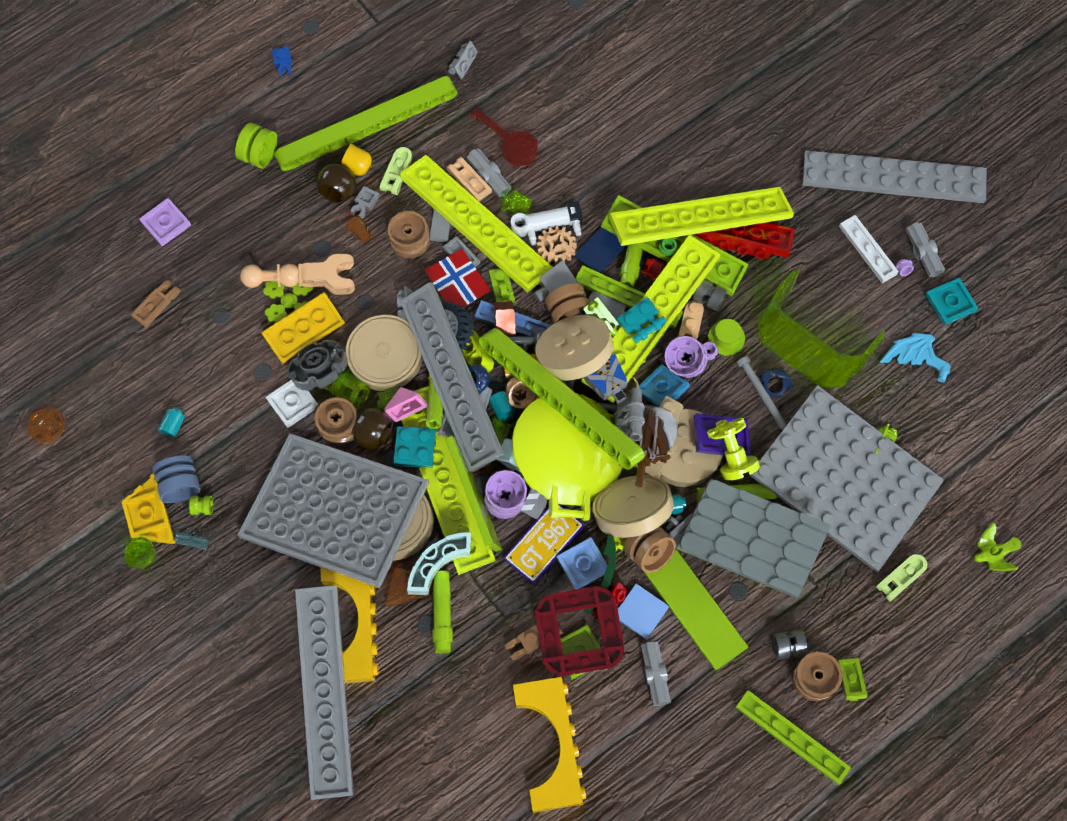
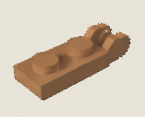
M166 280L131 314L132 318L147 328L171 303V300L178 296L180 289L177 286L173 287L165 295L164 293L172 286L171 282Z
M538 625L521 633L517 638L505 645L507 650L512 649L519 643L524 647L513 653L511 656L513 661L541 647Z

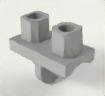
M692 513L680 524L679 522L683 519L680 515L676 518L670 516L667 519L669 524L665 529L668 532L674 529L668 535L674 539L676 547L682 537L681 534L689 523Z

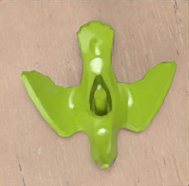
M992 523L977 543L982 552L975 554L974 561H987L989 569L994 571L1017 570L1018 567L1015 564L1007 563L1003 557L1009 552L1019 550L1021 548V541L1013 537L1006 543L997 545L994 541L997 527L995 523Z

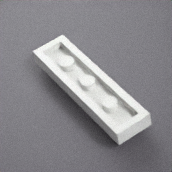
M856 215L840 223L839 228L881 283L898 274L899 271Z

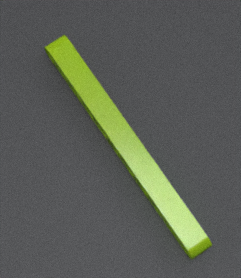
M441 77L283 146L275 151L274 156L282 171H289L451 100L457 95V90L450 77Z
M494 328L479 338V344L485 352L542 400L558 411L567 421L623 468L629 470L644 459V451L638 444L556 376L546 370L499 329Z

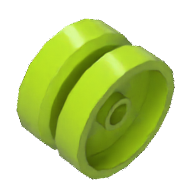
M248 123L242 129L236 143L235 155L237 159L246 163L250 162L251 165L261 169L265 168L272 160L276 151V132L266 128L262 129L261 126L254 123Z

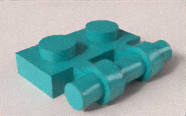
M648 297L617 318V322L627 335L635 331L636 335L632 337V340L636 344L641 340H646L648 335L655 330H660L667 320L664 316L659 319L654 318L658 315L659 311ZM646 322L650 323L645 329L641 328Z

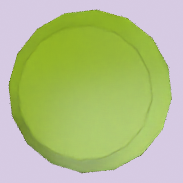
M724 319L710 328L708 342H712L717 346L718 354L730 356L738 353L743 348L745 333L738 322L732 319Z

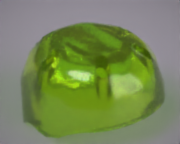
M145 537L132 539L124 552L126 564L134 569L148 567L156 557L154 544Z

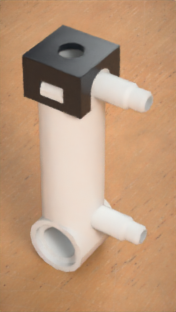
M579 201L566 203V207L527 215L517 213L511 218V230L520 238L528 234L531 245L537 244L536 231L546 230L549 227L555 228L556 226L570 225V228L573 227L576 236H581L580 226L583 225V215ZM523 224L524 226L518 227L516 225Z

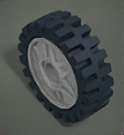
M441 302L461 351L467 350L468 346L466 344H471L472 341L469 337L474 335V332L471 331L474 329V325L471 324L474 322L473 318L470 317L471 314L457 304Z

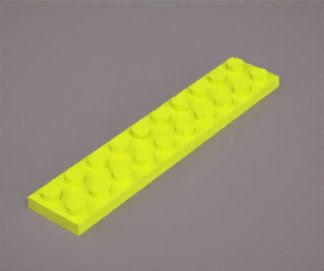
M427 155L400 173L402 181L527 293L540 283V278L553 268Z
M781 187L614 212L610 213L609 219L621 246L790 219L793 217L794 212Z
M691 235L687 237L640 300L641 302L648 297L659 311L658 315L654 318L659 319L664 316L667 322L662 325L660 330H655L648 335L646 340H641L637 344L632 340V337L636 335L635 331L627 335L622 327L612 338L614 348L611 355L615 353L628 382L720 258L721 254ZM646 322L641 328L645 329L650 323ZM582 378V382H583L584 384H586L587 386H589V385L585 382V380ZM613 396L608 398V400L614 403L615 399Z
M429 386L414 391L428 403ZM427 407L402 419L403 426L428 428L426 426ZM438 428L436 429L433 468L419 467L422 478L429 481L427 491L444 537L471 532L470 557H461L453 560L457 573L460 575L495 562V557L492 549L485 545L446 438L438 435Z

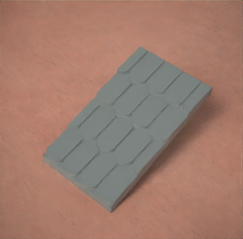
M710 479L676 549L798 598L831 525L777 503L767 501L744 490H739L720 481Z

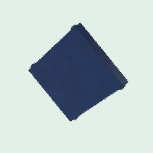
M601 227L575 253L574 257L586 267L602 273L628 245L621 246L617 235Z

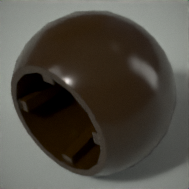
M330 164L324 167L318 174L316 186L318 192L327 200L334 203H343L354 194L356 179L346 166Z
M366 408L357 420L352 436L361 447L372 450L378 449L382 444L386 445L393 433V429H391L392 420L382 409Z

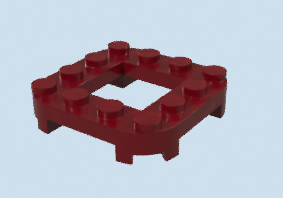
M595 586L554 593L545 596L539 602L535 611V618L538 625L543 663L549 671L558 676H567L609 669L620 662L624 654V640L617 602L614 595L608 589ZM597 607L604 648L564 654L557 614Z

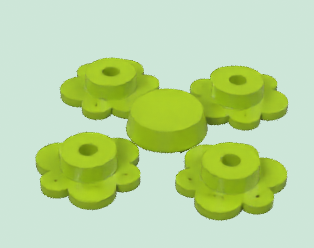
M278 281L267 282L263 290L264 294L270 296L271 299L281 297L280 305L272 304L270 308L265 310L268 321L277 323L287 316L285 308L297 310L308 303L307 301L297 303L296 295L306 296L308 292L312 291L313 287L302 286L303 288H301L298 283L292 287L294 294H284V285L281 284V287H278Z

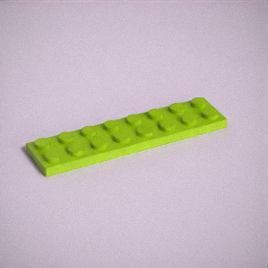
M618 195L601 227L616 235L609 219L610 213L640 209L642 207ZM691 234L692 237L721 254L719 260L705 279L713 282L714 287L719 285L727 289L726 294L733 296L749 264ZM689 235L672 237L676 241L677 251ZM663 239L634 244L668 263L674 256H665L659 251V243Z

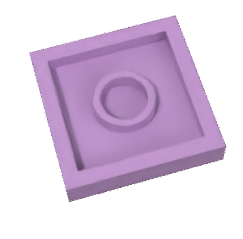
M169 198L139 219L161 246H164L191 226L188 219Z

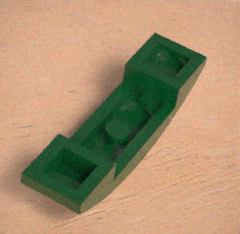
M609 535L603 552L604 555L610 556L601 587L608 589L616 564V545L612 535ZM593 608L584 609V612L589 613Z

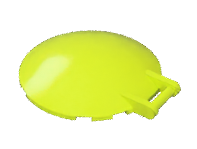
M577 394L601 415L607 412L594 400ZM541 398L533 401L516 422L512 436V451L515 464L519 467L525 482L533 490H536L545 496V499L549 500V517L581 518L582 521H589L590 502L594 501L596 496L605 487L618 480L622 466H619L613 458ZM558 504L581 506V510L559 509Z

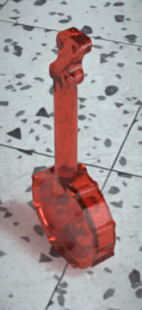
M475 108L470 113L471 117H476L478 121L481 120L505 139L502 146L503 158L513 166H528L538 157L537 139L527 131L509 134L487 117L484 111H479V108Z

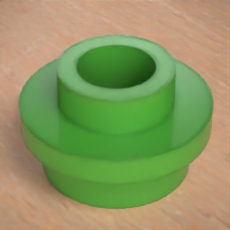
M672 238L661 240L659 251L665 256L674 255L677 251L676 241Z

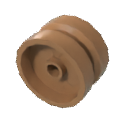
M404 211L396 214L389 222L388 236L390 244L398 256L413 259L426 252L430 245V234L426 219L421 214L414 211Z
M580 283L561 286L545 298V304L548 311L551 312V318L554 323L575 315H587L583 308L590 301L585 298L586 292Z
M339 397L330 398L321 403L316 410L315 423L324 441L331 445L341 446L354 440L352 433L359 416L353 404Z
M659 526L648 533L628 537L625 541L624 552L645 573H653L663 568L670 561L675 552L676 543Z
M813 652L807 654L796 665L793 671V683L795 689L802 697L809 701L818 702L827 699L839 689L842 683L843 672L840 664L833 656L825 652Z

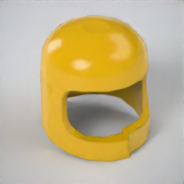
M350 143L343 156L341 165L349 168L354 175L362 176L370 169L372 158L368 152Z

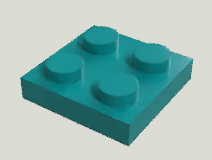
M960 278L934 288L925 294L944 326L975 313L979 309Z
M397 427L394 466L433 468L436 429Z

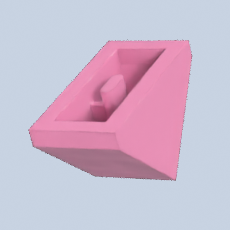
M400 387L385 407V412L395 422H398L428 407V404L417 392Z

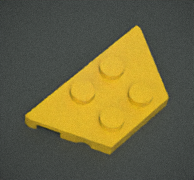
M151 474L148 481L142 486L139 485L133 494L128 495L122 501L131 538L133 540L175 544L165 503L159 499L157 492L158 483L154 480V474Z

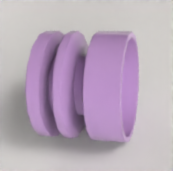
M688 336L677 337L672 340L667 346L664 356L670 371L686 378L696 377L702 373L708 362V354L704 345L693 337ZM686 353L692 355L690 362L683 360L686 357Z
M503 470L496 472L489 478L486 483L484 502L486 509L493 516L509 519L521 512L527 493V487L522 477L513 471ZM502 495H504L505 497L509 496L508 500H506L505 498L501 499Z

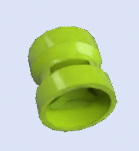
M199 496L190 497L189 510L191 515H198L200 512L204 515H212L214 506L212 496H204L203 498Z

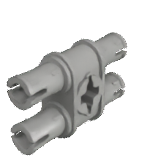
M633 388L630 390V403L627 398L619 404L616 402L617 411L614 414L615 426L625 435H630V439L633 441H640L643 438L642 426L645 423L643 418L645 406L642 403V390Z

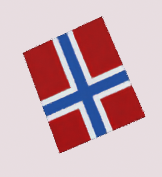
M463 249L425 269V272L445 302H451L464 307L491 291Z

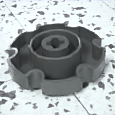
M323 340L318 344L316 342L311 343L297 352L298 356L290 361L288 375L294 385L301 390L310 391L315 387L323 388L334 382L339 377L338 374L345 370L348 363L346 352L340 343L333 340Z

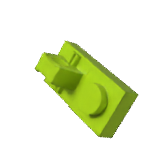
M501 268L489 270L496 302L512 301L514 303L515 297L510 277Z
M859 658L838 660L843 672L842 685L846 700L858 701V699L867 698Z

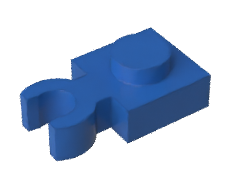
M289 46L272 49L274 64L278 68L280 77H283V71H288L291 76L292 69L290 65L293 63Z

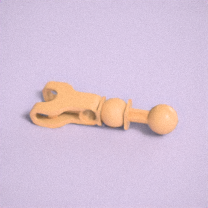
M333 254L324 262L298 264V267L294 264H285L280 268V264H277V270H261L257 265L251 264L246 265L241 270L240 280L249 288L258 287L262 281H278V287H281V284L286 287H293L299 283V287H325L335 295L351 294L355 290L354 282L351 279L341 278L338 273L351 269L354 264V258L349 254Z

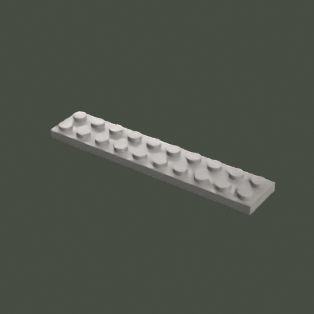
M805 150L802 186L985 203L987 168Z
M429 282L400 300V303L469 472H474L503 456L504 453L434 284Z
M337 585L295 589L311 800L353 796Z

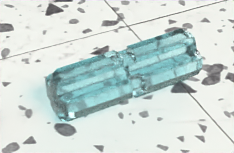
M180 532L176 533L174 539L177 544L191 545L192 547L204 550L209 545L207 538L191 536Z

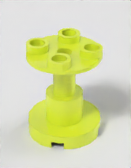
M737 418L731 422H727V420L719 421L716 423L715 428L707 431L710 439L723 438L726 444L727 451L724 454L728 463L720 468L722 477L725 480L743 478V473L749 471L751 475L760 468L757 457L746 456L743 446H738L735 437L736 433L746 427L744 418Z

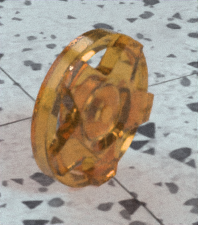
M51 408L33 413L28 422L30 436L39 443L55 441L61 436L65 428V421L62 415ZM56 415L59 417L60 421L55 420ZM58 430V432L53 436V431ZM42 435L43 439L37 438L36 436Z

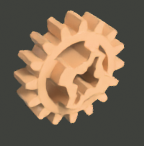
M556 226L555 230L549 227V232L543 230L542 236H538V254L542 255L544 260L548 259L549 264L554 261L555 265H557L562 260L565 263V259L570 261L571 255L575 256V249L577 248L576 238L572 236L571 231L566 233L565 227L562 230H559L558 226Z

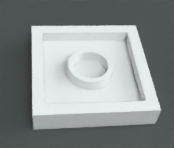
M292 380L266 396L267 401L287 428L319 407L310 392L297 388Z

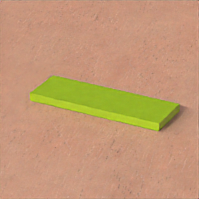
M453 436L447 437V445L485 545L498 552L502 550L475 476L473 472H469L457 440Z
M675 550L670 561L663 568L653 573L644 572L715 671L749 648L677 550Z

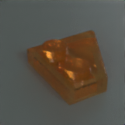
M394 568L386 606L392 607L430 596L433 579L428 595H408L407 588L411 571Z

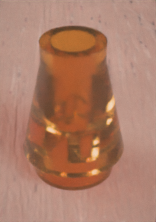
M354 216L347 222L348 231L362 240L363 243H367L372 238L362 218Z

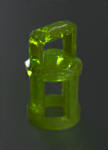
M345 371L339 373V377L332 382L331 387L329 385L323 387L332 395L348 400L355 408L360 407L366 401L370 392L368 384L361 382ZM364 389L362 396H358V393Z

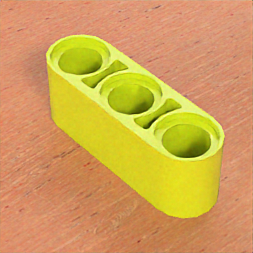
M471 330L474 332V335L469 337L472 341L471 344H466L468 346L467 350H462L463 355L469 365L473 363L482 365L489 373L494 366L493 358L481 348L479 344L480 337L474 330Z

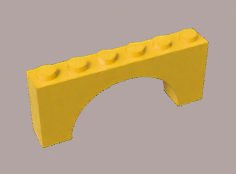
M321 568V582L323 585H337L338 588L347 592L353 598L358 611V629L355 638L348 649L343 652L345 683L375 681V675L379 674L378 663H375L374 655H378L377 643H374V635H377V625L373 623V615H376V604L372 603L375 587Z
M562 677L513 685L516 708L532 709L545 716L555 728L560 742V758L553 775L541 786L529 790L533 813L583 805L582 799H586L584 786H580L579 778L583 777L581 765H576L575 757L579 756L577 744H573L572 736H575L574 723H569L568 715H572L570 702L566 703L565 695L568 694L567 682H562Z

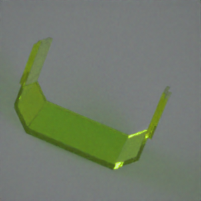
M799 269L793 270L777 288L769 306L758 322L761 343L789 363V366L800 371L821 388L843 387L854 374L857 375L876 353L885 338V331L882 330L862 355H841L782 312L780 303L791 292L800 273Z

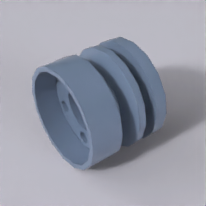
M174 456L157 462L152 467V472L155 476L154 480L158 483L157 492L161 502H181L200 493L201 488L197 476L194 475L196 469L193 466L194 462L191 457Z

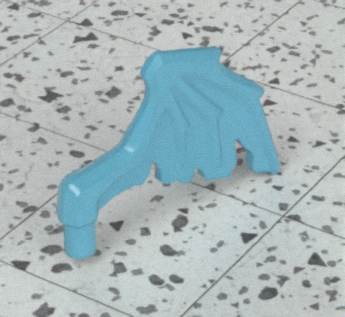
M912 333L910 337L894 341L895 344L880 360V363H889L898 354H900L897 358L898 364H907L911 361V365H921L926 360L925 363L936 368L940 372L937 379L939 382H945L951 368L948 362L941 360L935 355L932 348V342L935 338L932 334Z

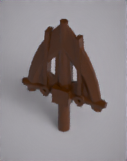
M651 409L643 417L645 423L642 426L643 438L640 441V447L644 451L645 457L637 463L638 469L635 482L637 487H643L646 466H650V461L653 464H656L658 461L667 463V460L671 458L667 454V444L661 427V418L655 416ZM652 435L654 437L653 447H651Z

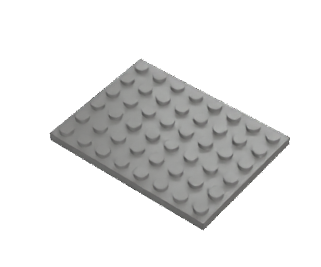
M818 385L759 461L760 468L750 475L795 511L830 524L827 535L875 572L881 569L944 481L885 436L882 439L883 434Z
M289 434L238 533V537L380 589L429 481L407 472Z

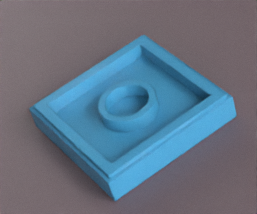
M661 364L639 387L642 390V397L659 408L666 396L676 401L690 385L689 382Z

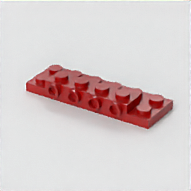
M765 222L693 235H697L698 238L711 245L718 246L721 250H734L740 255L750 254L754 255L757 259H769L770 254L789 258L795 229Z

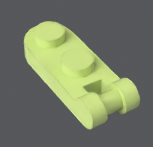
M401 147L394 152L381 181L380 190L385 192L391 191L394 195L399 194L403 182L400 178V173L407 169L412 162V153L408 148ZM390 180L395 181L393 185L389 184Z
M918 554L910 556L880 582L876 588L879 591L882 590L887 596L886 599L891 602L927 569L926 559ZM892 582L897 588L892 590L888 584Z

